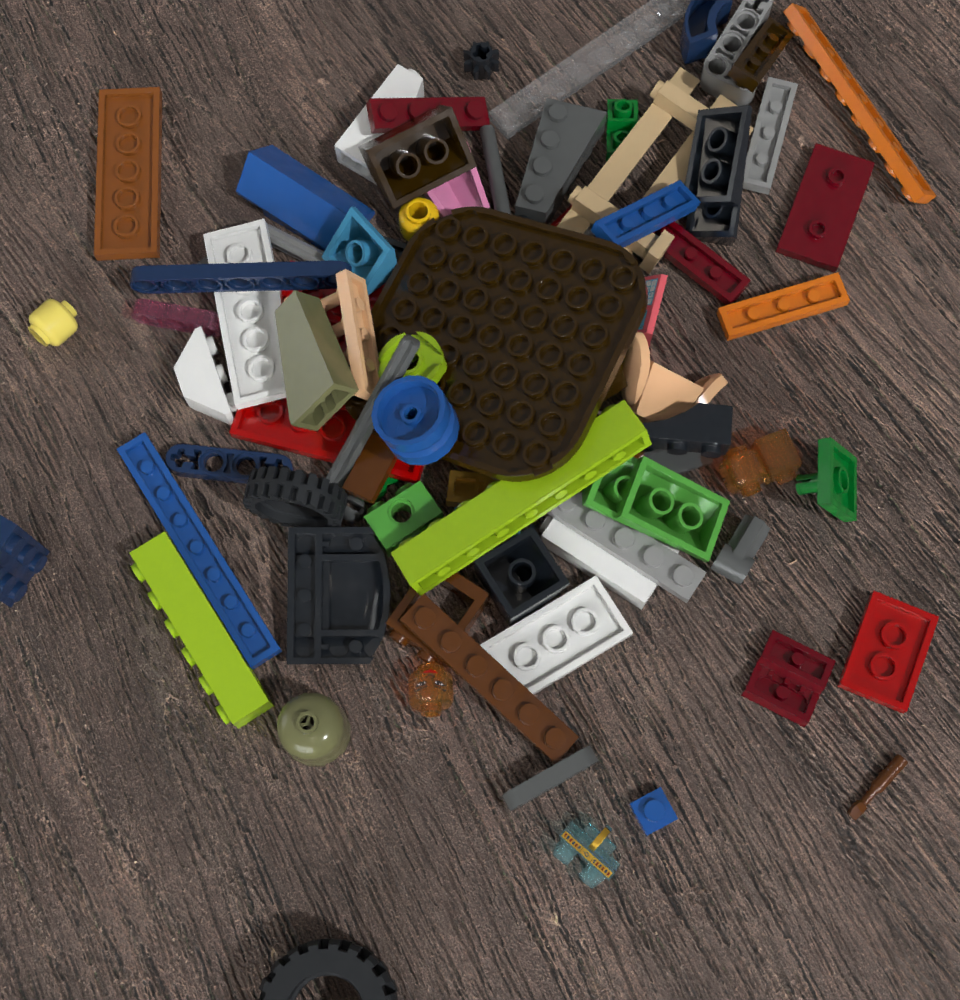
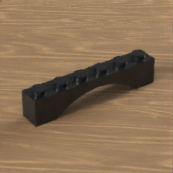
M698 403L689 410L671 418L642 423L647 429L652 445L641 452L662 449L667 450V453L672 455H684L687 452L701 453V456L706 458H718L721 455H726L731 446L733 406Z

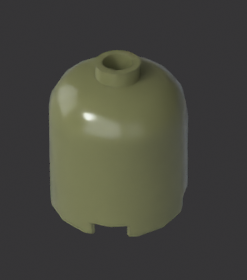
M303 693L293 697L283 706L277 719V735L281 745L296 762L308 767H323L333 762L345 752L350 741L351 725L346 713L330 697L320 693ZM312 718L314 719V725L311 724Z

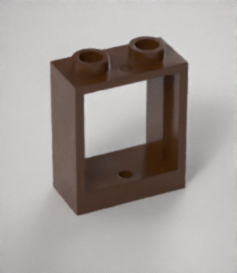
M457 572L440 584L471 604L458 623L468 633L489 603L490 595ZM411 587L386 621L387 629L391 631L388 636L402 647L410 644L419 650L416 655L433 667L435 663H438L444 668L446 663L399 621L419 597V594Z

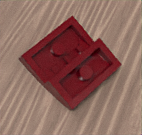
M772 630L741 696L805 728L811 719L820 694L827 685L836 661Z

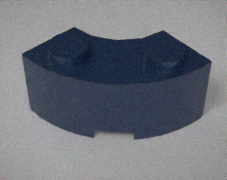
M691 0L685 13L680 37V50L685 65L708 56L717 40V28L728 21L733 0Z

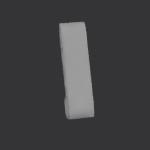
M743 0L705 59L700 78V86L705 92L716 98L721 94L737 106L749 105L752 102L756 89L752 93L748 89L737 86L727 74L768 20L774 0Z

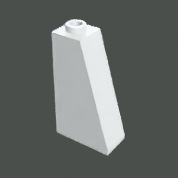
M397 64L372 98H424L423 78L415 70L406 69ZM366 105L334 147L339 163L376 184L358 147L384 133L371 134Z
M550 515L542 523L539 531L542 533L541 539L547 549L591 578L597 576L602 585L640 610L643 609L658 586L656 583ZM657 540L661 544L665 545L672 551L679 554L680 550Z

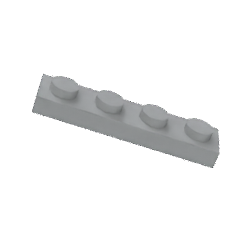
M768 76L746 156L743 189L766 195L769 194L795 98L797 83Z

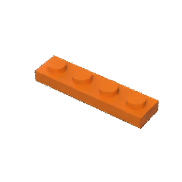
M837 272L719 307L716 314L725 337L729 341L847 306L850 299Z

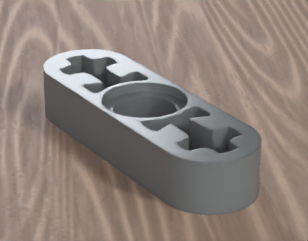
M591 745L507 791L502 795V798L511 812L599 762V759Z

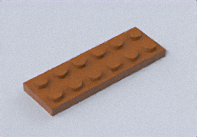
M160 87L99 90L94 256L97 261L160 258L163 95Z

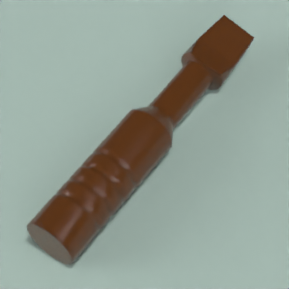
M896 754L871 782L870 789L860 800H856L846 812L853 820L856 821L865 812L866 806L877 794L882 793L908 764L906 759Z

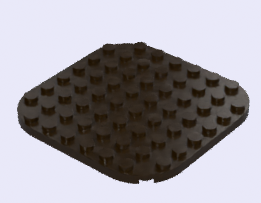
M470 206L452 209V214L437 221L432 218L412 236L375 302L371 315L378 357L385 344L399 334L417 335L416 332H424L431 335L441 347L447 363V371L443 374L437 385L456 411L460 425L457 441L441 459L503 481L522 482L538 479L561 468L582 446L644 318L648 303L646 280L633 255L614 242L490 208ZM419 359L414 362L411 361L407 370L416 367ZM354 395L345 403V408L355 421L359 418L367 401ZM373 429L371 434L380 437L376 430Z

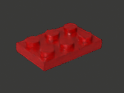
M872 591L837 687L900 713H906L939 616L877 591Z

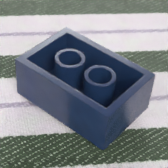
M0 515V601L12 607L15 602L23 598L28 589L27 584L34 574L39 573L44 568L50 551L17 524Z

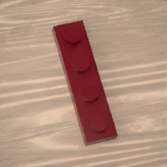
M485 97L370 98L366 106L371 134L386 133L440 105L452 107L462 131H479L482 126L490 125Z
M675 221L653 232L660 236L665 229L675 236L663 257L725 305L732 304L749 286L751 280Z

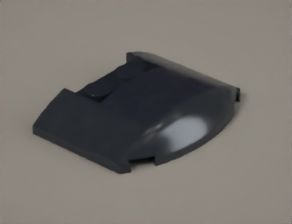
M288 527L287 665L370 664L374 658L372 656L385 635L386 621L389 618L391 589L386 558L373 536L374 532L371 527Z

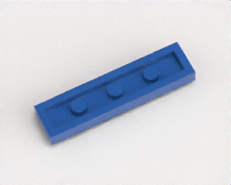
M679 180L595 221L590 231L597 238L614 242L624 248L694 212L701 202Z

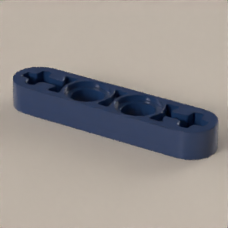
M177 444L172 446L166 454V464L171 472L177 476L247 484L249 475H242L238 472V466L244 460L254 461L255 468L257 469L262 467V462L264 461L267 468L269 466H276L278 468V464H283V467H288L291 471H295L288 457L274 453ZM182 454H185L188 460L198 461L199 469L196 470L197 467L194 462H183L182 467H179L175 459H180ZM213 456L221 457L223 465L219 470L211 472L206 469V462L209 458Z

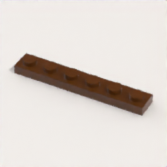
M425 594L399 620L554 764L562 758L579 738L578 735Z

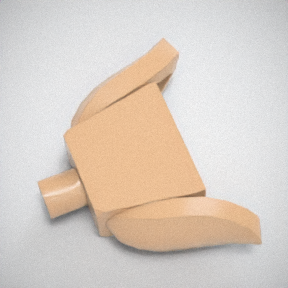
M637 332L626 353L622 366L628 386L621 390V395L632 411L638 415L641 423H649L681 414L698 403L709 404L716 394L728 384V381L721 373L705 376L693 383L650 360L647 339L643 332Z

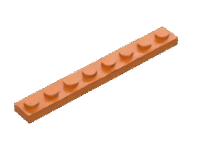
M791 3L783 11L789 20L787 26L796 36L801 37L805 43L803 49L807 55L817 60L821 66L819 72L822 77L829 83L832 82L837 89L835 92L837 99L843 105H848L853 113L851 115L852 121L858 128L864 129L870 137L867 140L868 144L876 153H881L886 161L884 166L888 173L894 178L897 177L903 185L901 188L903 195L910 202L929 203L936 197L934 191L805 7Z

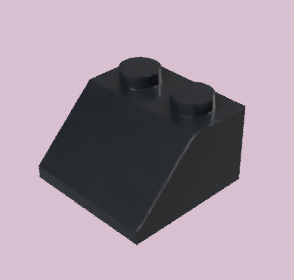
M533 526L474 561V572L509 627L539 610L570 584Z

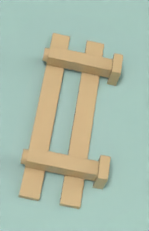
M680 67L670 81L667 80L664 83L659 80L649 95L654 99L653 103L588 187L581 188L576 186L567 200L572 205L571 209L557 227L584 234L595 221L620 210L609 202L673 117L693 131L643 198L679 180L685 184L698 110L709 109L690 96L700 82L697 77ZM720 94L710 109L737 105ZM750 126L749 136L754 130L752 126ZM664 229L660 236L651 233L624 247V249L630 254L635 253L643 258L639 267L650 274L667 251L675 236Z

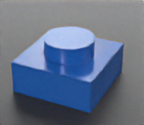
M661 787L629 804L645 836L678 819Z

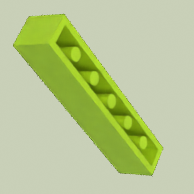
M164 531L131 551L130 555L135 561L130 566L141 583L145 580L151 588V591L147 593L149 599L157 610L163 608L168 619L164 623L174 638L180 636L185 647L181 649V652L191 667L197 664L203 674L198 680L208 695L215 694L220 703L215 708L224 723L227 725L232 722L239 729L274 707L170 536Z

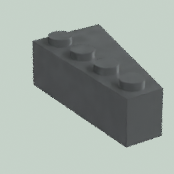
M546 99L515 205L516 216L525 215L534 221L545 224L551 222L563 202L566 192L575 182L578 172L584 162H587L593 147L605 131L606 111L554 99Z

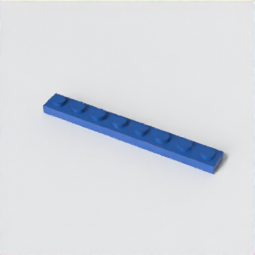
M144 432L117 448L116 450L249 666L254 670L281 653L282 650L148 435Z

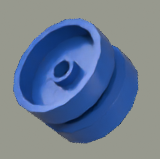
M408 375L391 382L382 389L374 401L371 414L376 432L397 459L409 465H426L438 461L451 450L458 438L460 425L456 411L448 402L447 397L439 386L424 376Z

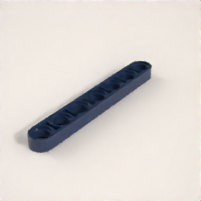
M336 260L136 266L131 270L130 287L134 291L144 294L337 289L335 274L345 269L352 272V267L346 262Z

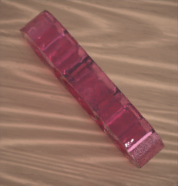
M148 299L135 300L131 317L141 324L193 333L195 328L202 327L206 336H221L218 313Z

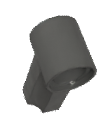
M745 514L729 543L724 544L710 569L740 586L755 562L753 558L761 548L771 528L758 517Z

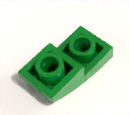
M607 99L606 161L609 160L638 122V100Z

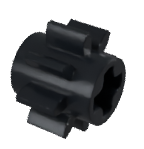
M488 41L486 43L473 42L470 51H463L465 61L464 72H471L475 81L477 79L490 80L493 71L499 72V50H492Z

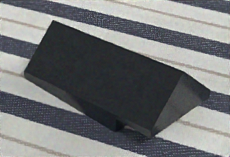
M750 105L698 110L685 186L701 203L694 212L688 214L685 230L702 242L732 246L737 239L752 106Z

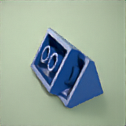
M274 145L248 152L236 193L261 208L264 216L322 251L326 250L351 206L356 207L369 222L375 215L373 209Z

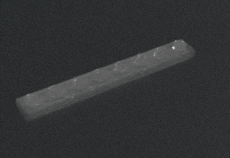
M650 0L488 112L489 120L508 140L542 116L547 98L563 102L684 18L691 0Z

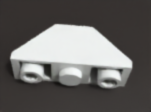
M202 327L195 328L174 366L183 397L190 408L232 425L235 417L233 412L237 411V408L234 404L233 393H226L223 385L229 382L222 364L216 365L214 355L219 354L213 336L206 337Z

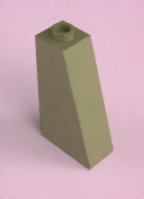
M294 290L275 310L289 420L292 426L318 431L359 389L320 298Z

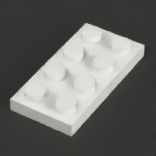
M594 576L480 644V646L534 695L632 636L633 631L598 577Z

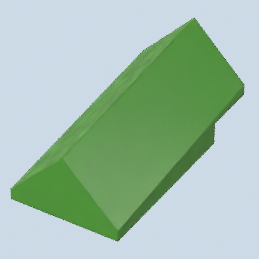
M645 456L639 459L635 457L630 458L582 490L583 506L704 562H709L730 503L724 497Z

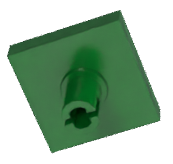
M831 437L818 439V473L796 475V481L801 482L796 484V491L799 495L817 493V504L843 522L857 521V457Z

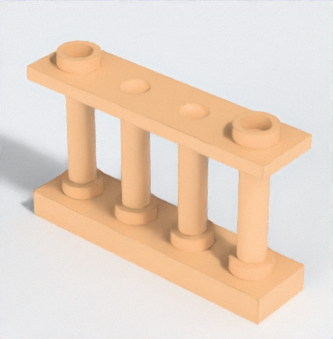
M345 269L335 274L337 281L336 292L320 299L325 312L339 305L341 306V322L332 325L336 338L343 335L346 337L347 348L343 354L348 365H350L351 373L359 389L354 395L368 401L380 379L378 376L380 363L366 279Z

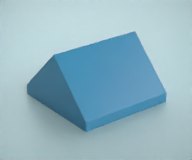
M353 206L350 207L321 256L325 261L336 260L350 264L353 273L366 279L368 295L387 282L397 264L395 249L364 215Z

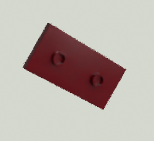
M815 143L775 252L836 273L875 162Z

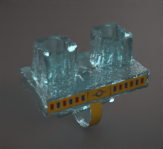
M571 821L559 835L561 839L553 852V855L566 865L577 854L585 859L588 864L578 876L591 889L605 878L609 881L620 866L609 855L617 846L607 838L608 834L612 831L608 824L600 832L589 822L582 831Z

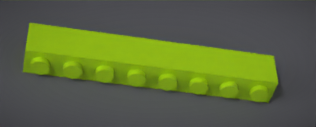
M625 400L618 404H612L595 418L580 449L561 468L544 477L530 481L510 482L497 480L490 483L485 488V491L478 496L463 501L457 506L455 511L446 517L434 520L428 525L426 530L417 536L402 541L398 548L391 552V555L409 585L421 596L652 445L647 429Z

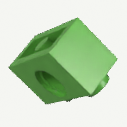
M421 481L414 485L412 483L405 484L396 491L395 497L387 502L379 501L368 509V514L364 516L367 527H371L374 532L373 536L387 557L391 556V552L397 549L402 541L417 536L426 530L431 522L443 518V512ZM404 510L411 513V517L406 522H397L393 519L394 515L399 511Z

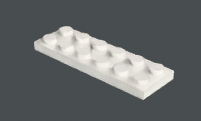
M265 219L203 234L208 264L275 262L268 225ZM281 291L214 292L236 408L240 410L286 398L275 319V310L283 303Z

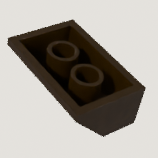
M440 105L358 147L371 176L392 209L477 167L452 107Z

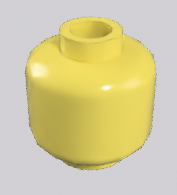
M47 299L29 315L30 326L28 330L45 347L49 344L60 346L77 331L78 324L74 318L77 312L65 300L60 303L55 299Z

